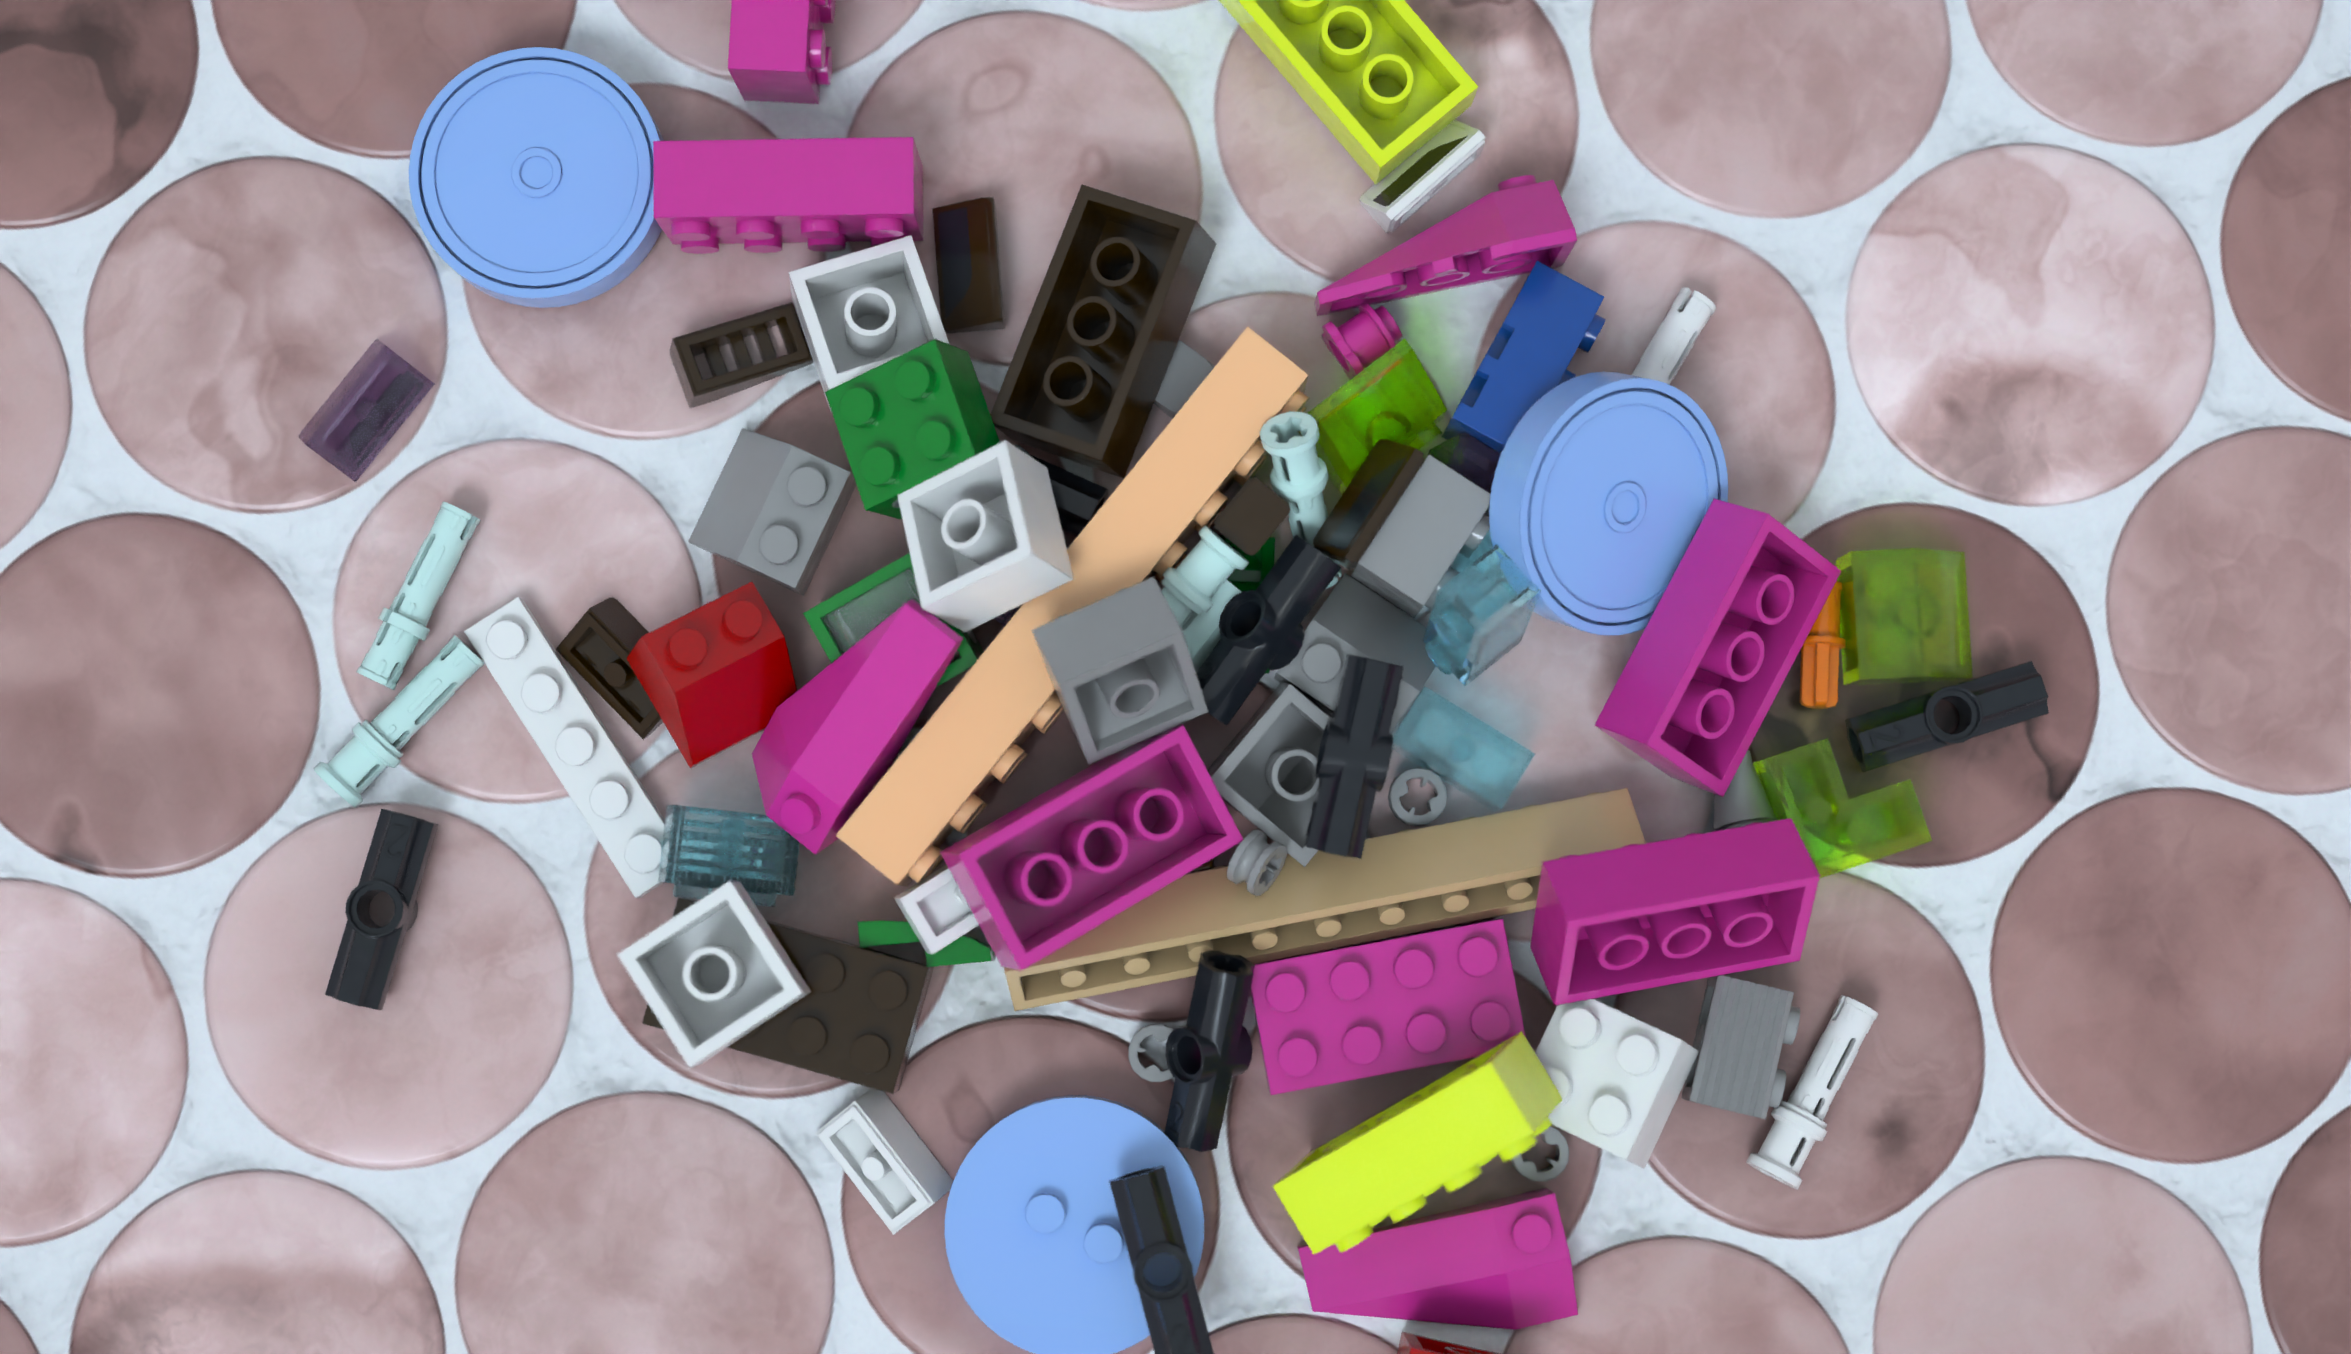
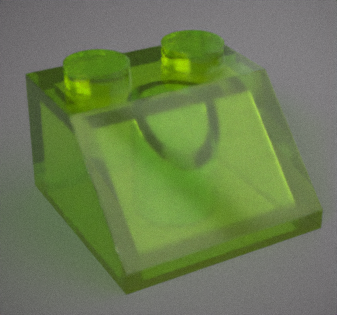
M1403 339L1307 414L1316 420L1319 430V438L1315 444L1317 456L1326 463L1329 479L1343 495L1379 440H1391L1421 451L1443 433L1436 424L1443 419L1447 408L1413 348Z
M1922 548L1850 551L1836 559V567L1841 570L1837 581L1843 583L1840 605L1841 638L1846 640V648L1841 649L1844 685L1973 678L1965 552Z

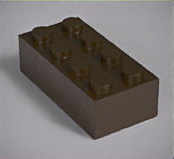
M1081 185L990 415L994 426L1014 441L1124 478L1216 246V242L1196 220Z
M678 898L673 918L698 902V900ZM765 920L811 992L727 1048L891 1094L899 1091L934 967H927L923 963ZM647 1004L642 1024L665 1030L649 1004Z

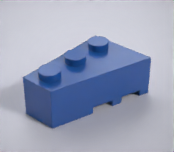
M1537 261L1441 437L1497 467L1508 438L1524 414L1551 389L1576 377V374L1567 370V367L1577 348L1588 353L1600 333L1606 319L1597 315L1596 312L1604 296Z

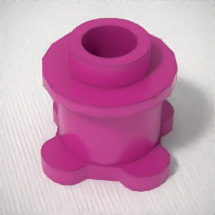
M1364 302L1358 306L1359 313L1339 327H1336L1331 321L1322 326L1324 333L1321 336L1325 345L1335 356L1354 385L1364 381L1362 376L1365 373L1364 369L1385 355L1394 358L1399 354L1395 342L1402 338V333L1391 314L1382 305L1374 310L1369 304Z

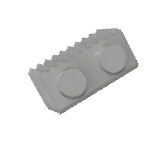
M1724 975L1709 977L1699 1016V1024L1696 1029V1037L1693 1042V1048L1697 1049L1699 1053L1685 1081L1682 1099L1766 1119L1768 1106L1778 1108L1786 1083V1071L1777 1069L1782 1044H1793L1800 1021V1008L1791 1006L1794 992Z

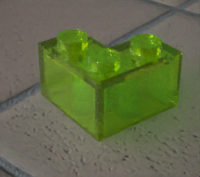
M1828 738L1753 762L1777 820L1792 819L1820 878L1932 841L1911 779L1894 782L1848 797Z

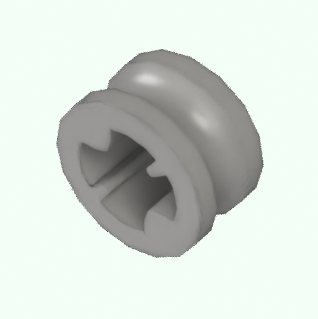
M1414 768L1405 771L1395 778L1389 789L1388 801L1390 809L1397 819L1408 825L1420 826L1431 823L1441 815L1446 807L1448 796L1446 786L1437 774L1428 769ZM1421 779L1420 787H1424L1426 783H1429L1433 788L1435 797L1427 801L1428 813L1419 816L1414 815L1415 807L1410 808L1407 812L1402 806L1400 797L1408 793L1406 782L1409 780Z
M1258 829L1253 830L1235 850L1229 862L1227 878L1235 884L1245 881L1247 882V890L1255 896L1262 895L1270 888L1280 874L1287 857V847L1278 841L1268 844L1265 833Z
M1150 1024L1141 1028L1133 1036L1129 1045L1128 1059L1132 1069L1140 1078L1150 1082H1164L1173 1078L1169 1068L1161 1071L1155 1063L1145 1067L1138 1057V1052L1146 1051V1048L1140 1046L1146 1037L1153 1035L1158 1042H1162L1168 1039L1169 1034L1174 1030L1173 1028L1164 1024Z
M1552 1126L1540 1133L1545 1143L1555 1144L1556 1147L1554 1160L1549 1157L1546 1158L1550 1164L1547 1168L1536 1170L1534 1162L1522 1159L1521 1154L1510 1159L1512 1166L1523 1177L1536 1182H1546L1555 1179L1564 1171L1569 1161V1147L1566 1138L1558 1129Z

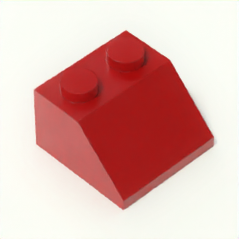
M752 581L642 636L626 658L690 769L765 730L776 708L797 692L785 636Z

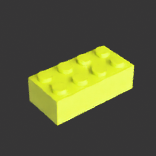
M1219 0L1375 185L1472 106L1478 89L1477 84L1405 0Z
M1521 1031L1310 1151L1273 1185V1188L1313 1254L1322 1251L1334 1243L1339 1252H1343L1369 1237L1374 1232L1372 1227L1388 1216L1395 1223L1419 1210L1427 1203L1426 1197L1443 1185L1447 1192H1452L1467 1184L1482 1173L1481 1166L1491 1161L1498 1154L1502 1161L1505 1162L1532 1147L1537 1142L1535 1136L1552 1125L1548 1116L1562 1101V1098Z

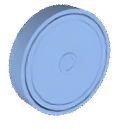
M531 47L505 51L487 57L462 71L438 93L426 110L415 134L410 153L409 188L412 205L420 227L433 249L463 279L480 291L496 299L525 307L550 308L577 304L603 294L622 282L643 262L659 237L662 229L654 219L653 141L664 140L657 124L639 96L622 78L603 64L575 52L557 48Z
M1603 371L1574 377L1547 392L1524 414L1508 438L1500 455L1491 487L1489 503L1491 542L1499 569L1513 593L1524 605L1538 615L1588 633L1623 635L1645 629L1713 499L1728 502L1727 467L1719 437L1707 415L1694 400L1676 387L1661 381L1618 372Z
M1088 1095L1051 1097L1023 1106L1005 1116L993 1125L967 1154L953 1181L947 1201L945 1214L946 1252L955 1282L965 1301L986 1326L1013 1345L1035 1354H1114L1147 1338L1150 1334L1137 1285L1134 1281L1133 1270L1109 1180L1131 1172L1164 1165L1195 1278L1204 1243V1214L1198 1183L1183 1152L1179 1147L1175 1146L1164 1133V1130L1149 1117L1120 1102ZM1166 1252L1157 1253L1151 1256L1145 1263L1143 1272L1145 1278L1151 1284L1167 1286L1178 1277L1181 1267L1179 1260L1174 1255Z

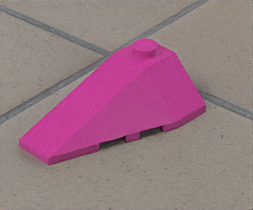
M1525 175L1500 182L1498 184L1499 191L1487 194L1319 290L1314 303L1316 315L1358 308L1364 302L1374 305L1527 274L1531 272L1537 261L1550 268L1562 267L1576 244L1577 237L1574 225L1554 180L1536 183L1534 175Z
M911 599L779 705L752 752L766 816L815 855L839 838L836 834L887 773L963 638Z
M1546 1187L1372 1229L1374 1232L1369 1237L1343 1252H1339L1335 1243L1316 1254L1312 1253L1308 1244L1297 1247L1312 1311L1514 1330L1578 1315L1571 1257L1555 1193Z

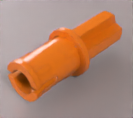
M1836 581L1801 648L1800 703L1802 706L1811 709L1833 708L1838 703L1839 650L1846 648V640L1840 638V605L1843 583Z

